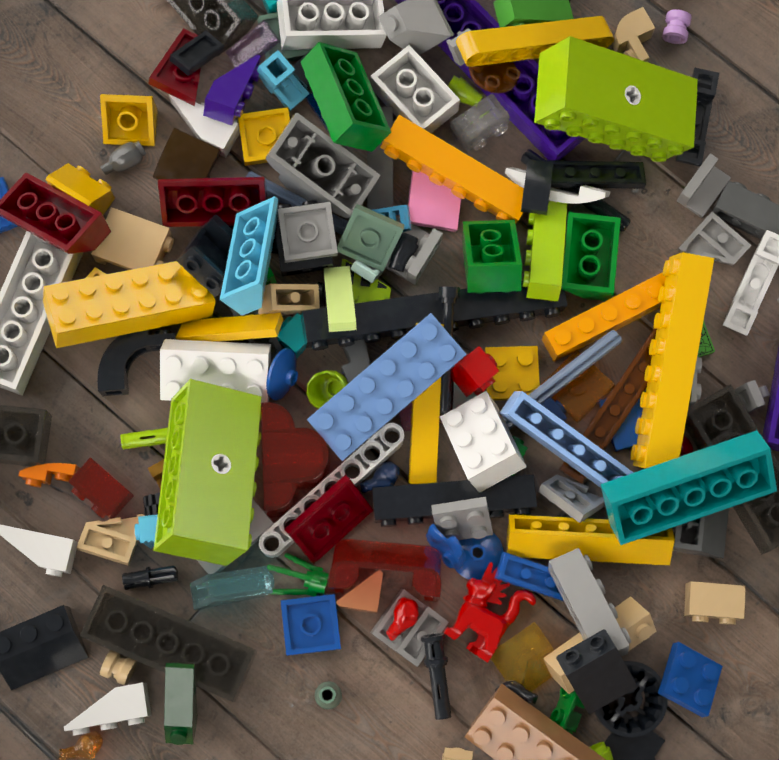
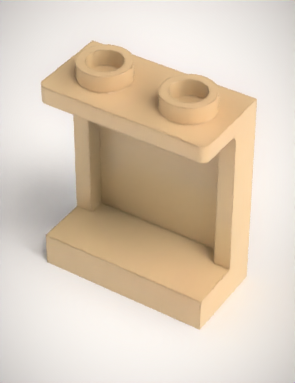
M111 207L106 218L111 233L95 251H92L91 255L94 260L104 265L108 262L127 270L164 264L162 260L165 253L171 251L174 243L170 228Z

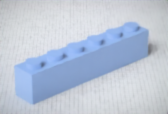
M514 391L499 412L500 415L599 487H601L600 484L634 473L523 391Z

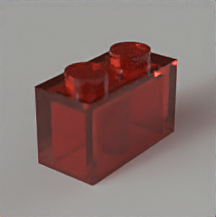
M91 457L68 481L74 486L71 492L82 501L86 498L94 504L91 509L102 519L106 515L110 519L115 518L134 497L130 491Z

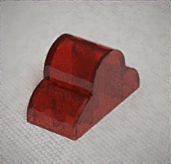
M263 402L261 403L264 511L269 518L285 515L295 506L299 497V490L314 488L326 478L330 469V457L327 444L320 434L308 428H295L292 416L284 407L276 403Z

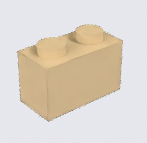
M318 284L266 285L262 308L258 309V313L281 312L282 315H296V313L301 315L304 310L319 309Z
M692 581L685 584L684 616L692 617V622L708 623L709 618L719 619V624L736 625V620L744 619L745 586Z

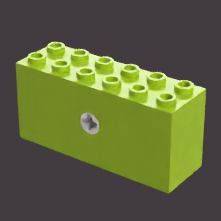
M569 36L540 53L534 123L544 125L548 130L564 131L568 136L587 138L591 143L609 145L611 149H623L629 151L634 156H646L654 162H665L670 157L682 155L684 151L694 148L698 79Z
M189 379L171 398L153 551L227 566L249 550L252 542V535L249 534V530L254 518L252 498L257 488V484L254 482V475L259 464V458L256 456L261 440L259 422L263 416L261 396Z

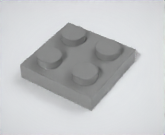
M330 202L278 209L285 263L338 256Z
M486 497L431 505L435 526L446 538L455 536L459 541L470 538L481 539L485 536L493 535Z

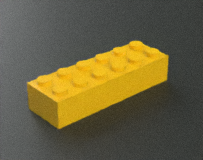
M177 261L47 285L43 288V304L56 348L209 318L213 315L216 302L208 289L201 285Z

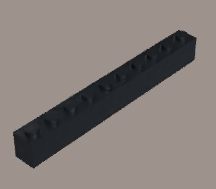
M523 281L521 283V291L509 293L485 292L479 294L468 293L467 288L460 289V298H457V304H454L453 331L458 330L461 326L468 325L470 329L480 328L485 325L484 323L494 322L495 325H503L509 323L511 319L518 318L522 322L530 321L539 315H545L546 318L557 317L568 306L565 290L561 289L557 302L526 298L527 287L522 286ZM439 292L355 303L357 330L329 332L327 307L304 310L301 314V323L305 347L319 351L327 349L328 345L339 344L340 347L351 346L357 340H365V343H375L383 337L391 336L393 340L401 339L416 326V323H420L430 313L433 314L440 324H443L444 303H441V298H438Z

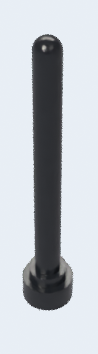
M441 286L439 287L438 298H441V303H444L443 324L445 330L453 338L454 304H457V298H460V287ZM452 368L441 377L440 413L442 415L450 411Z

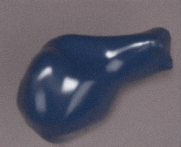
M391 461L383 463L375 470L371 479L360 482L361 492L366 493L376 487L394 486L399 476V467Z

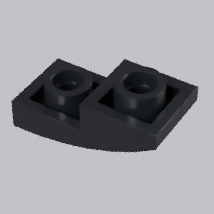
M528 159L521 212L547 215L554 162Z

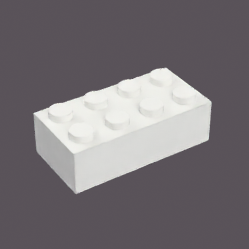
M277 0L282 50L313 49L318 42L343 49L381 48L387 36L378 16L384 13L383 0Z
M165 339L160 348V400L171 401V398L189 379H194L261 396V405H268L269 396L267 394L266 382L271 366V344Z

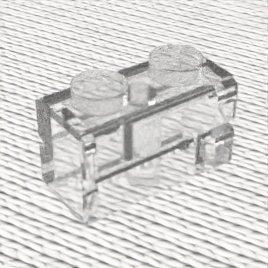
M490 94L450 121L449 129L466 152L473 148L477 151L488 142L486 139L492 135L498 137L508 129L507 125L510 116L504 107L500 105L497 98Z

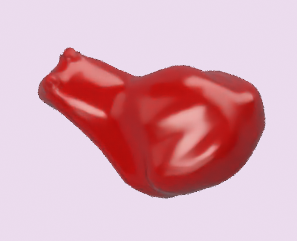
M402 597L395 605L393 611L394 621L386 631L391 641H394L403 631L417 623L419 609L415 600Z

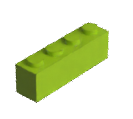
M549 201L547 215L529 213L528 225L533 226L532 230L528 229L526 245H531V249L526 250L524 266H529V271H524L522 285L527 287L526 298L557 302L559 300L562 287L567 203Z

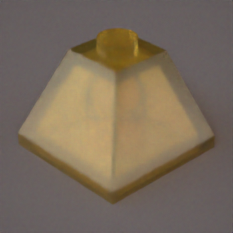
M533 622L500 645L491 657V660L505 681H517L532 692L552 677L543 658L553 652L554 649L536 622Z

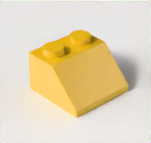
M68 163L49 174L45 179L49 185L98 210L103 215L115 199L111 191L112 187L102 179L94 180L90 177L91 174L79 165L75 168Z

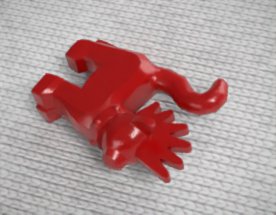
M492 562L488 564L481 580L469 579L466 584L468 595L463 596L465 602L459 609L456 622L452 627H446L443 631L445 635L456 640L466 629H472L478 636L475 642H469L466 649L487 663L497 650L507 628L514 623L519 615L520 602L525 600L533 606L536 604L534 594L523 589L517 590L511 596L508 609L504 614L499 615L486 609L488 602L501 605L502 602L498 598L506 597L507 595L500 591L510 586L509 583L500 585L502 581L494 579L497 568L491 573Z

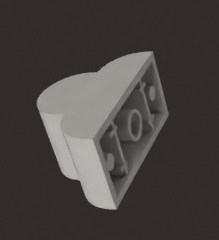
M297 112L293 115L266 156L270 166L280 174L278 177L280 182L289 191L308 201L317 200L318 203L330 202L332 212L345 218H350L356 203L362 205L381 176L343 146L333 143L327 134Z

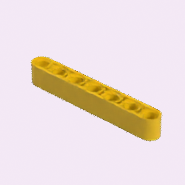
M603 16L468 31L456 39V44L466 66L474 67L539 58L541 52L569 36L604 48L609 47L615 38Z

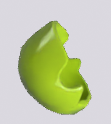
M325 370L314 374L307 383L306 394L309 402L315 408H321L342 390L348 382L344 375L335 370Z

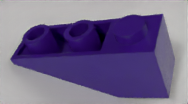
M260 55L252 57L214 80L205 98L203 116L231 126L236 117L242 116L246 104L244 101L245 99L249 100L253 93V82H258L260 79L257 72Z

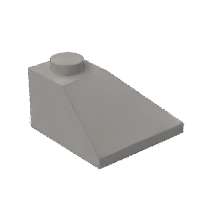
M406 0L378 16L390 41L402 49L410 45L418 55L423 54L454 35L437 0Z

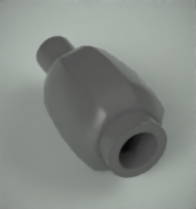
M139 141L135 143L127 142L114 150L109 157V162L100 167L105 175L114 170L124 172L139 164L143 159L142 156L147 153Z

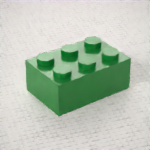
M515 220L463 221L462 249L468 293H509L521 291L522 260Z

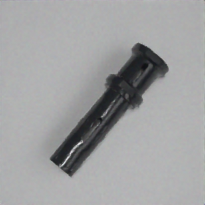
M445 634L423 635L420 638L421 642H424L426 659H424V665L429 668L435 719H448L452 716L445 665L448 662L443 645Z

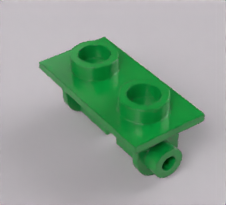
M561 687L557 706L552 711L550 719L570 734H573V732L576 733L582 714L574 711L575 706L582 709L585 707L575 690L568 694Z

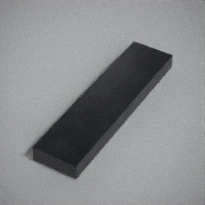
M544 160L554 162L551 187L580 188V186L587 185L595 188L644 189L646 186L643 162Z

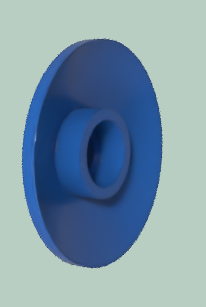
M282 349L275 356L269 368L266 389L268 396L273 400L282 399L291 386H294L297 382V359L294 351L291 349Z
M494 533L481 539L459 540L466 555V561L463 562L462 568L455 570L462 577L468 580L471 578L481 580L490 562L493 563L491 573L498 567L504 550L500 539ZM480 548L483 552L482 557H474L473 549Z

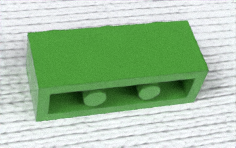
M495 0L493 2L499 27L574 19L569 0Z

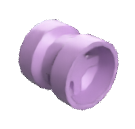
M683 10L668 11L665 20L667 27L663 30L662 38L672 44L685 43L688 38L687 27L691 23V14Z

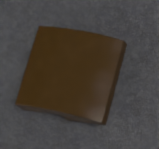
M174 128L157 163L153 178L156 180L210 178L209 174L218 160L221 151L200 139Z

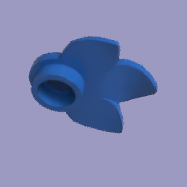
M432 524L426 534L428 543L441 555L442 561L447 567L459 570L463 567V562L466 561V555L460 542L455 536L446 538L437 529L435 524Z

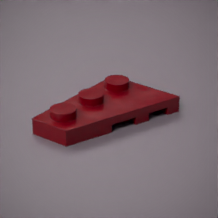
M183 28L149 77L148 84L195 106L201 68L188 76L170 61L172 53L198 36Z

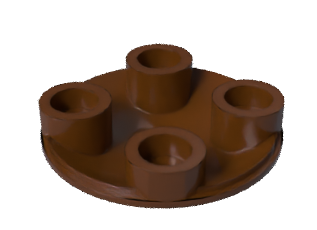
M513 61L469 67V73L473 81L479 87L491 93L499 94L512 90L520 77V71L516 68Z

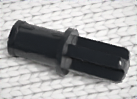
M173 565L155 569L146 567V570L122 574L125 590L146 586L153 588L156 584L178 580V571Z

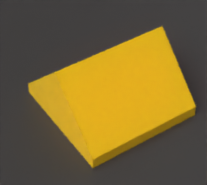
M100 95L103 144L123 145L127 142L135 143L139 141L142 146H155L158 110L153 96Z

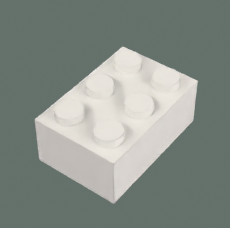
M410 45L370 76V84L374 93L387 107H393V113L396 117L401 115L430 133L434 132L459 110L460 99Z
M487 391L440 416L467 479L479 493L527 467L503 416L499 414L500 410Z

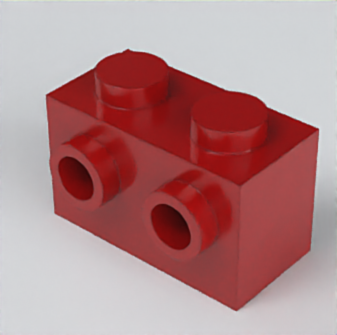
M478 346L452 368L451 379L466 398L473 392L478 396L496 382L493 376L499 370L495 359Z

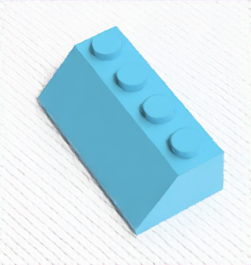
M275 196L236 214L220 300L240 315H245L262 308L277 223L278 198Z

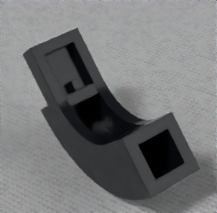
M150 329L118 336L108 346L101 358L97 377L98 392L102 397L128 395V373L132 363L144 353L160 351L165 339L177 340V335L171 333L170 330H159L152 335Z

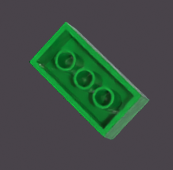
M318 42L301 61V65L321 111V116L330 133V138L333 143L373 152L391 133V130L357 52Z

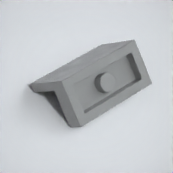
M711 153L677 199V202L701 218L731 179L730 176L715 167L718 158Z

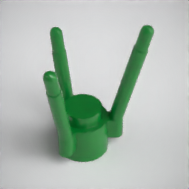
M289 553L284 554L287 559L311 571L307 570V574L271 564L267 565L268 570L305 580L304 587H308V589H269V594L309 595L314 597L317 593L324 594L329 573L323 572L321 567L314 566Z

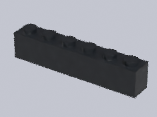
M534 475L509 476L480 493L469 480L372 488L375 523H381V527L397 526V521H407L408 525L423 524V519H433L431 505L486 497L490 518L504 517L505 512H515V515H530L531 510H535L537 507Z

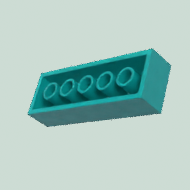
M757 430L600 484L609 523L620 545L777 491L771 449Z

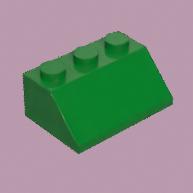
M568 212L562 290L583 299L607 301L612 298L615 289L621 218Z

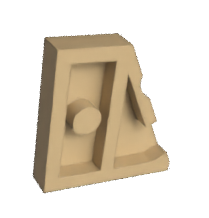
M139 514L137 517L121 519V517L112 518L105 522L99 520L86 522L76 548L79 551L129 566L139 541L136 540L134 526L139 524L138 517L145 515Z

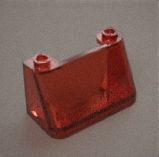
M343 539L336 544L329 574L328 588L330 593L343 594L344 589L353 586L358 581L359 568L413 573L412 586L420 595L424 596V601H439L441 595V555L434 547L356 539Z

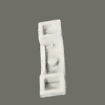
M514 167L506 168L505 174L514 183L524 188L526 170ZM584 185L580 186L579 194L551 187L549 200L560 203H588L609 197L610 191Z
M766 230L741 280L723 323V326L745 336L748 335L760 304L779 265L778 234Z

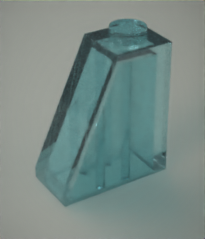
M267 566L205 575L190 583L194 610L264 597L273 593L274 578L267 569Z

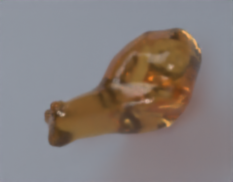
M94 730L82 735L75 745L59 750V760L93 759L103 744L101 734Z

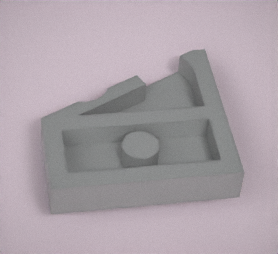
M711 212L678 250L681 253L714 258L715 262L733 266L751 247V244L714 212Z
M555 475L543 482L538 491L579 523L605 507L603 496L599 497L587 492L589 486L572 482L560 475Z

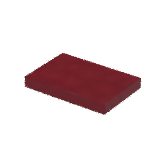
M344 475L284 530L306 557L315 564L374 510L350 478Z

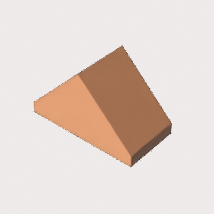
M379 569L337 600L336 604L338 607L377 614L383 572Z

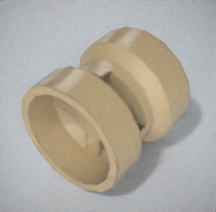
M110 650L102 664L100 675L106 678L114 676L113 678L117 680V683L126 686L135 670L137 660L130 657L121 659L120 653Z

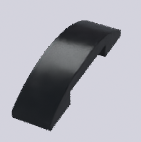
M696 67L693 70L692 77L698 79L694 148L684 151L682 155H677V162L699 167L702 165L707 128L720 74L718 72Z

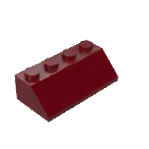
M25 173L0 199L1 217L68 254L95 251L111 233L101 212L28 173Z
M264 177L158 179L162 224L165 227L203 226L215 214L228 226H234L237 213L268 200L267 185Z

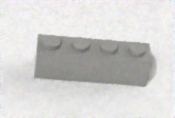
M577 548L550 560L548 571L583 640L605 629L621 657L628 654L629 643H631L630 636L624 627L620 628L616 620L618 614L614 605L607 603L604 594H606L605 588L599 578L595 580L591 572L593 566L587 555L583 556L580 549Z

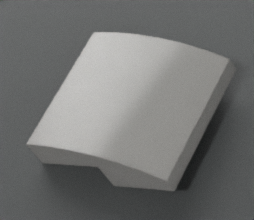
M401 588L370 633L418 667L425 657L424 642H421L420 637L427 634L442 633L449 622ZM402 597L415 600L419 609L417 623L403 631L394 641H391L386 631L394 621L393 611L395 605Z

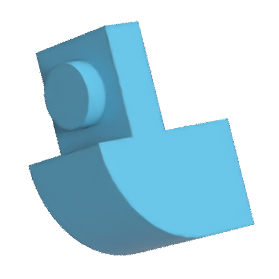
M277 50L259 65L257 72L271 94L274 93L281 103L288 107L290 112L309 96V92L293 75L295 69Z

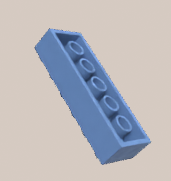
M430 313L312 414L307 421L343 461L467 354L433 314Z

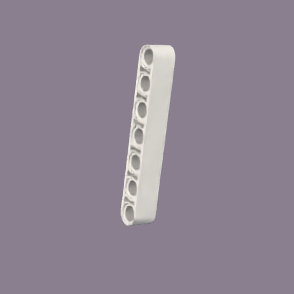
M388 423L265 531L259 539V547L263 554L270 558L278 557L294 543L284 530L287 521L295 520L305 511V506L309 502H315L325 493V488L328 485L335 484L345 475V470L348 467L354 466L360 471L358 477L350 478L357 487L360 482L364 481L403 445L404 431L402 427L396 423ZM389 431H394L398 433L400 438L395 443H389L384 437L385 434ZM369 449H376L380 456L377 460L370 461L365 457V452ZM269 538L279 540V547L274 551H267L265 549V542Z

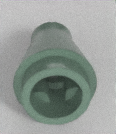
M323 682L316 688L315 701L321 708L333 709L341 702V689L334 682ZM325 690L332 691L333 697L331 700L326 701L323 699V692Z

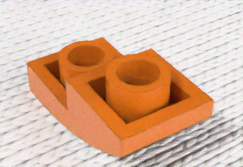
M48 463L19 471L18 476L26 480V485L41 488L42 483L51 484L52 475H55L54 479L70 482L71 478L79 479L81 468L75 464Z

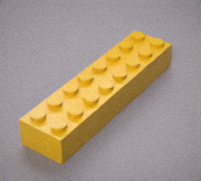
M682 252L669 257V260L665 261L663 267V276H666L665 285L660 288L658 296L661 308L660 313H656L654 319V328L657 331L655 339L651 340L649 355H652L651 365L646 367L644 380L648 381L646 392H642L640 398V407L643 408L642 416L637 419L635 433L638 434L637 445L634 444L631 450V460L634 461L633 466L649 468L680 457L714 258Z

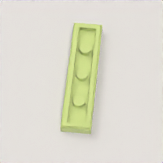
M350 266L324 268L329 332L357 330Z

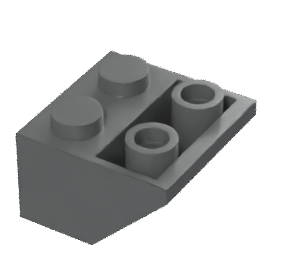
M729 508L672 527L675 540L672 552L723 559Z

